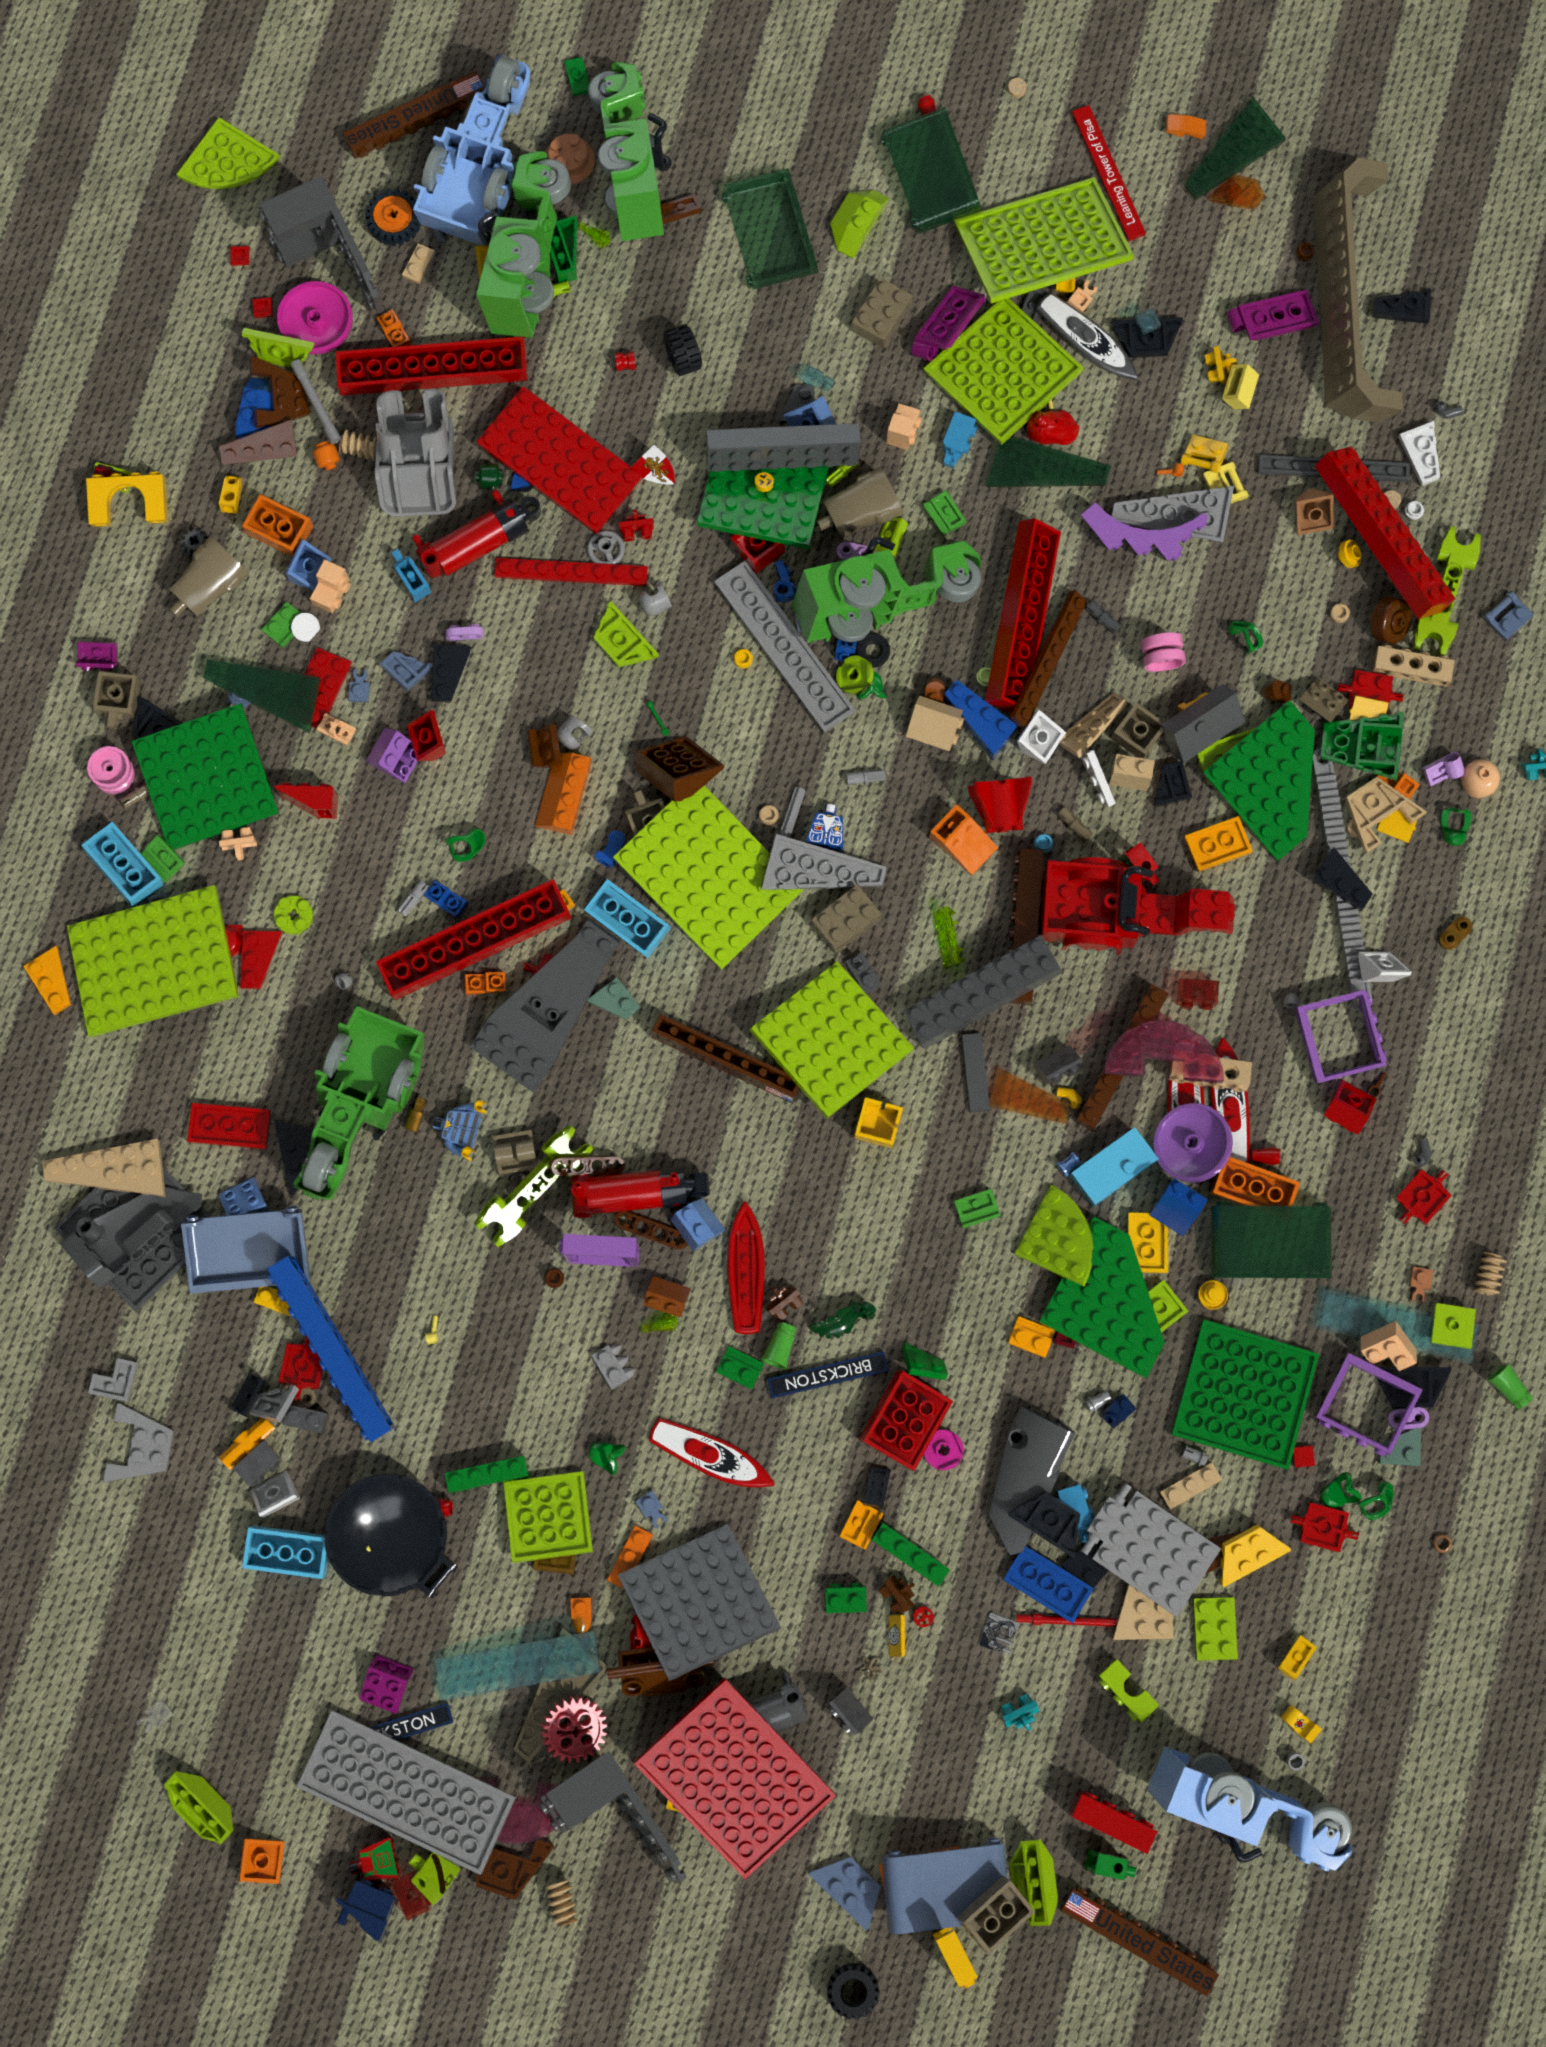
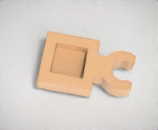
M1089 280L1082 285V288L1078 287L1067 301L1068 304L1081 313L1093 300L1090 296L1097 291L1096 286L1093 290L1088 289Z

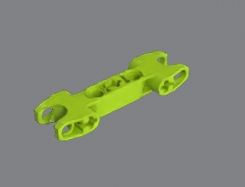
M1450 526L1445 539L1440 545L1437 560L1446 562L1442 579L1447 586L1448 584L1451 585L1450 590L1456 598L1464 568L1473 571L1480 554L1481 534L1476 533L1471 544L1461 545L1455 539L1456 527ZM1449 572H1454L1457 577L1450 576ZM1455 600L1446 608V612L1418 620L1415 629L1414 649L1419 650L1424 639L1432 637L1440 644L1439 656L1446 655L1458 629V623L1449 621Z
M571 1125L552 1135L545 1142L541 1150L547 1156L505 1200L500 1195H495L483 1207L476 1218L474 1225L479 1229L493 1221L499 1223V1230L492 1240L497 1247L515 1237L523 1229L526 1221L521 1215L559 1177V1175H555L552 1172L544 1176V1171L549 1168V1161L553 1157L589 1156L593 1147L588 1143L575 1151H570L568 1142L575 1132ZM577 1160L573 1163L574 1171L580 1170L582 1162ZM559 1161L558 1164L554 1166V1168L558 1169V1171L559 1167L568 1168L567 1165H563L559 1163ZM523 1196L522 1203L517 1204L518 1197Z

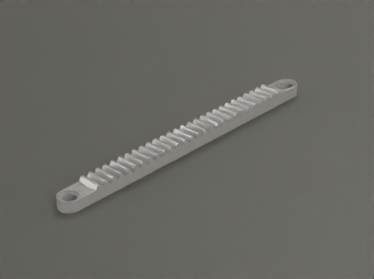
M1320 748L1313 754L1312 766L1327 856L1334 847L1351 867L1333 762L1328 760L1325 763L1317 761L1316 756L1321 754ZM1334 894L1349 991L1354 993L1366 989V992L1369 993L1372 999L1370 982H1362L1358 958L1359 952H1364L1365 950L1358 909ZM1357 998L1352 999L1353 1008L1362 1012L1361 1007L1357 1004Z

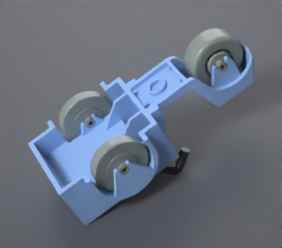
M504 55L496 57L494 67L491 68L487 78V86L483 92H476L464 124L460 123L457 130L445 127L441 138L434 135L435 147H433L426 160L422 174V186L414 185V189L419 195L413 211L420 224L484 246L485 239L478 230V221L493 210L498 217H501L512 192L511 178L515 176L516 156L512 155L510 149L503 147V140L500 136L509 113L513 115L519 114L530 86V68L525 63ZM496 218L485 225L489 232Z
M1166 1746L1164 1747L1147 1791L1166 1812L1216 1830L1219 1841L1231 1847L1238 1861L1246 1863L1263 1855L1259 1847L1243 1854L1238 1844L1247 1842L1258 1846L1269 1817L1274 1811L1278 1812V1809L1285 1811V1814L1291 1817L1288 1846L1293 1850L1292 1853L1299 1857L1300 1861L1307 1864L1314 1862L1318 1864L1317 1867L1325 1871H1329V1869L1336 1871L1351 1855L1353 1847L1349 1844L1352 1835L1351 1821L1347 1814L1338 1806L1323 1802L1317 1803L1307 1810L1296 1799L1267 1789L1257 1784L1254 1780L1233 1772L1230 1763L1219 1754L1211 1752L1202 1753L1189 1762L1191 1757L1187 1753H1181Z

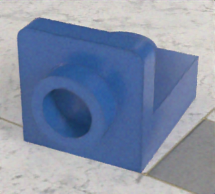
M838 639L835 660L844 662L846 658L855 656L857 642H846Z

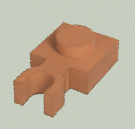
M1412 1267L1409 1287H1414L1415 1292L1411 1296V1301H1415V1296L1419 1294L1422 1297L1421 1303H1425L1426 1296L1424 1290H1430L1433 1270Z

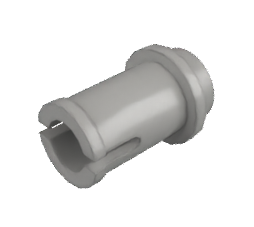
M1105 1390L1093 1398H1087L1085 1405L1089 1412H1097L1098 1408L1112 1402V1399Z
M1186 1446L1182 1458L1198 1463V1466H1205L1209 1457L1206 1451L1203 1453L1189 1446Z

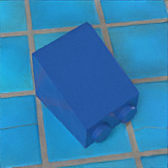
M1173 1178L1157 1201L1150 1216L1179 1235L1184 1236L1208 1199Z

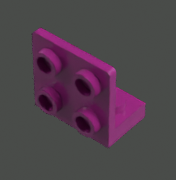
M376 1654L369 1666L359 1699L396 1714L414 1668Z

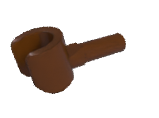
M1382 1072L1375 1085L1368 1089V1093L1371 1092L1372 1088H1376L1378 1093L1375 1097L1380 1095V1086L1387 1075L1385 1072Z

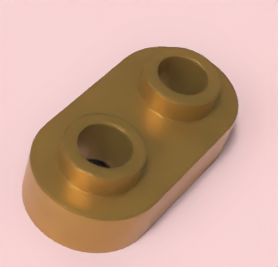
M1463 916L1458 917L1440 935V946L1445 950L1456 948L1472 931L1473 925L1471 920ZM1460 923H1464L1466 929H1462ZM1447 937H1452L1453 942H1448Z

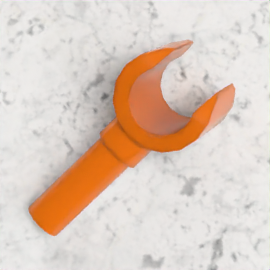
M1176 463L1174 469L1157 470V475L1172 474L1173 476L1181 477L1184 472V465Z

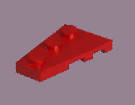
M243 931L241 989L262 988L273 955L283 934L282 931Z

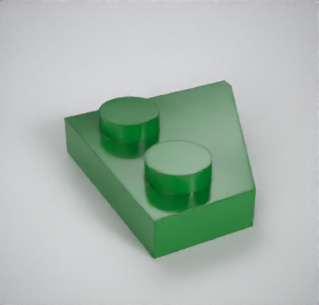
M903 1344L902 1353L908 1374L946 1380L948 1372L943 1360L910 1344Z

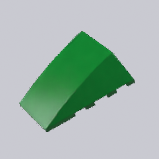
M1398 712L1397 715L1390 716L1384 714L1369 719L1368 717H1363L1355 721L1349 719L1324 723L1320 758L1397 781L1404 712Z

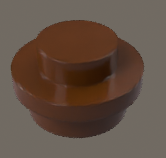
M1304 242L1298 245L1296 255L1300 260L1309 261L1314 257L1315 249L1312 244Z
M552 1268L546 1272L545 1282L549 1287L558 1288L564 1283L565 1277L560 1269Z

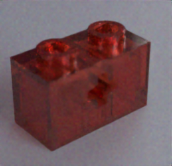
M1180 978L1177 984V1005H1181V1008L1184 1009L1201 1006L1202 1010H1213V1007L1218 1005L1219 981ZM1196 991H1199V995H1201L1199 999L1196 995H1193Z
M416 1870L391 1881L407 1921L432 1909V1904L411 1881L417 1872ZM410 1889H412L413 1892H418L416 1900L413 1897H409L408 1894L411 1893Z

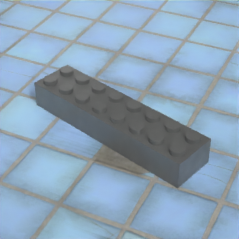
M859 423L707 430L705 450L707 471L720 472L728 470L794 469L797 467L813 468L819 466L858 465L861 446Z
M1040 935L904 1010V1013L922 1046L926 1049L1059 976L1063 972L1043 936Z

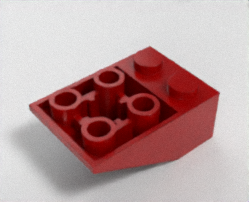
M291 783L275 785V789L282 799L316 818L337 819L338 795L331 785L319 784V786H312L308 783H301L300 786H293Z

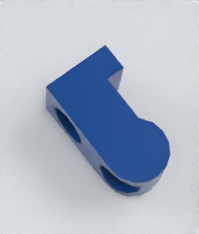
M618 830L609 834V842L604 851L598 850L594 856L595 861L613 869L616 863L613 857L626 844L625 835Z

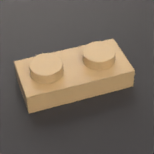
M418 243L402 273V277L420 284L435 255V250Z

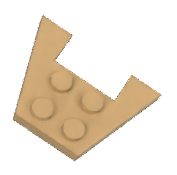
M1378 777L1345 799L1365 855L1382 843L1371 829L1373 826L1397 810L1402 813L1410 825L1427 813V811Z

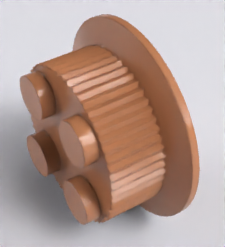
M562 134L556 137L545 150L548 159L560 161L566 166L571 184L582 182L594 169L595 155L592 147L576 134Z

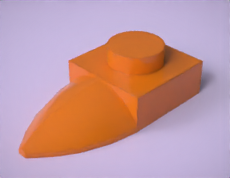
M571 1598L573 1626L579 1637L583 1639L591 1625V1598Z

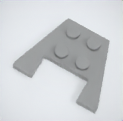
M117 1403L114 1421L134 1424L128 1465L122 1466L106 1463L103 1481L111 1482L167 1471L174 1431Z

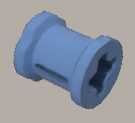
M1074 1152L1069 1153L1070 1156L1063 1161L1056 1163L1065 1177L1069 1176L1072 1170L1082 1165Z

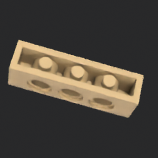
M1389 645L1378 646L1375 652L1372 673L1448 687L1452 680L1455 660H1451L1447 656L1435 657L1427 652L1414 653L1410 649L1398 650L1393 649ZM1390 659H1396L1399 662V664H1393L1390 661ZM1409 662L1416 663L1418 668H1412ZM1428 666H1434L1436 668V672L1430 671Z
M1174 1051L1171 1056L1169 1080H1173L1176 1083L1188 1082L1193 1083L1195 1086L1208 1085L1213 1086L1215 1089L1228 1088L1235 1092H1244L1250 1086L1252 1062ZM1191 1067L1195 1072H1189L1186 1068ZM1206 1070H1211L1215 1075H1208ZM1230 1073L1234 1078H1228L1225 1074Z

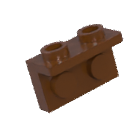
M549 724L539 730H527L532 767L549 768L561 762L555 724Z

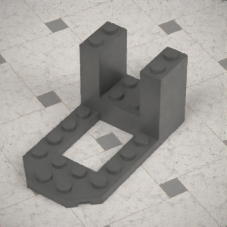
M322 176L260 203L262 211L259 213L263 222H268L270 226L267 228L270 234L268 238L272 246H277L279 250L276 254L280 263L284 262L286 267H289L335 245H339L342 254L346 253L348 256L346 262L350 270L354 269L356 272L354 278L357 284L360 285L363 297L368 301L370 308H374L377 314L384 311L378 290L370 280L372 276Z
M610 1751L539 1798L541 1803L538 1805L544 1814H549L552 1819L550 1821L552 1828L555 1832L559 1831L562 1834L617 1797V1806L622 1812L625 1811L627 1813L629 1825L633 1830H638L641 1835L638 1837L644 1847H649L652 1852L650 1854L651 1859L655 1865L659 1864L669 1882L673 1881L676 1884L687 1878L683 1869L679 1871L678 1866L681 1863Z

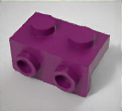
M78 642V662H76V667H81V670H93V667H97L101 671H112V668L118 666V646L116 642Z

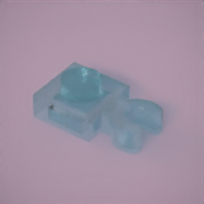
M810 365L806 366L800 376V379L808 385L815 387L819 385L828 392L835 382L834 379L825 377L822 371Z

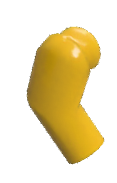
M1057 1087L1056 1096L1068 1098L1073 1109L1081 1107L1082 1097L1076 1090Z

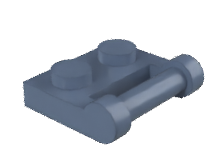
M1509 591L1505 598L1490 612H1486L1482 618L1507 641L1534 614L1517 598L1514 592ZM1512 603L1515 607L1497 622L1495 617Z

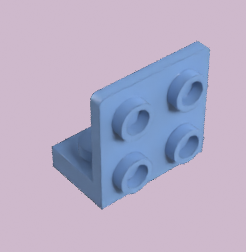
M254 1177L219 1194L226 1215L270 1211Z

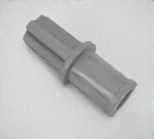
M864 769L863 772L847 773L848 785L860 783L867 785L868 782L885 780V771L883 769L872 771Z
M419 880L413 890L407 893L406 899L398 907L400 914L407 916L416 903H420V898L429 888L428 885L425 886V882Z

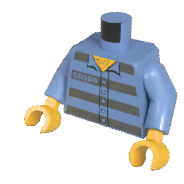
M478 1100L475 1103H467L455 1107L453 1111H448L446 1119L435 1117L433 1128L443 1131L441 1138L444 1140L445 1146L454 1155L472 1161L469 1154L471 1152L476 1153L473 1147L482 1117L480 1113L485 1114L487 1112L482 1109V1106L487 1104V1102Z

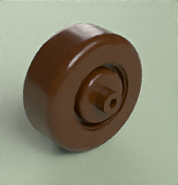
M1390 596L1378 602L1371 616V631L1376 640L1396 644L1405 638L1412 622V611L1404 599Z

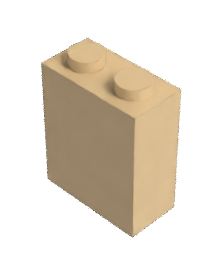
M919 696L906 737L950 751L952 745L956 746L959 734H956L957 729L962 728L964 718L961 717L963 710Z
M1116 754L1111 767L1109 785L1147 791L1152 780L1155 761Z

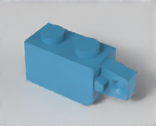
M955 411L943 440L942 449L945 452L943 465L954 468L959 458L962 459L964 453L968 454L971 443H969L970 437L974 438L978 429L975 426V418Z
M398 549L391 552L396 561L393 563L394 570L414 602L431 593L429 585L410 556L403 557Z
M1081 1484L1057 1491L1056 1494L1059 1500L1080 1513L1078 1538L1081 1543L1086 1542L1089 1535L1087 1529L1092 1523V1519L1095 1518L1092 1507H1088L1086 1499H1089L1086 1488H1082Z

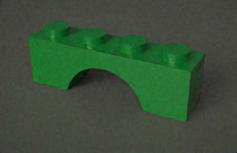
M525 1456L445 1473L448 1493L450 1494L489 1484L530 1477Z
M882 1523L871 1540L937 1587L940 1586L950 1571L949 1568L884 1523Z

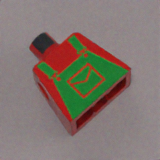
M1141 842L1132 846L1118 858L1127 867H1142L1143 865L1144 868L1152 870L1153 876L1151 878L1142 876V880L1145 879L1150 887L1160 881L1154 873L1158 865Z
M388 1837L358 1851L360 1859L349 1862L351 1874L363 1872L365 1880L397 1878L400 1876L392 1837Z

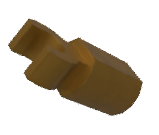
M417 1097L414 1109L410 1111L407 1119L406 1130L418 1132L424 1115L422 1111L426 1104L425 1099Z

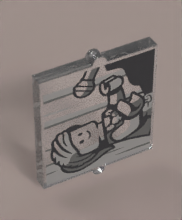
M989 1612L978 1646L991 1650L993 1654L999 1653L1010 1657L1021 1623L1008 1619L1006 1615L1000 1616Z

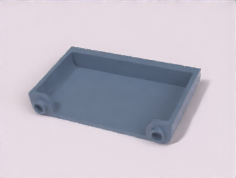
M290 1206L286 1210L203 1218L192 1215L186 1217V1220L181 1223L190 1294L276 1286V1284H272L269 1280L267 1268L287 1256H294L308 1281L310 1282L311 1280L302 1209H298V1206Z
M1000 1838L987 1839L988 1842L984 1843V1846L913 1855L901 1854L900 1850L888 1851V1854L882 1855L888 1932L892 1934H905L963 1926L957 1917L1001 1876L1007 1878L1004 1842Z

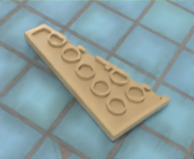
M158 1139L42 1161L44 1180L46 1182L166 1197L161 1148Z
M1128 1584L1112 1640L1174 1639L1173 1615Z

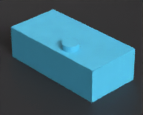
M113 822L81 845L86 856L131 908L138 906L163 886L161 877Z
M608 879L584 909L585 912L647 958L651 956L672 928Z
M1134 1127L1074 1170L1070 1177L1091 1206L1095 1207L1156 1163L1159 1158Z
M254 1525L248 1527L242 1568L318 1579L326 1577L329 1558L325 1548L324 1535Z

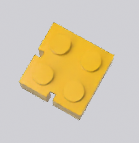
M865 1097L854 1139L893 1149L903 1107L886 1103L885 1110L881 1109V1101Z

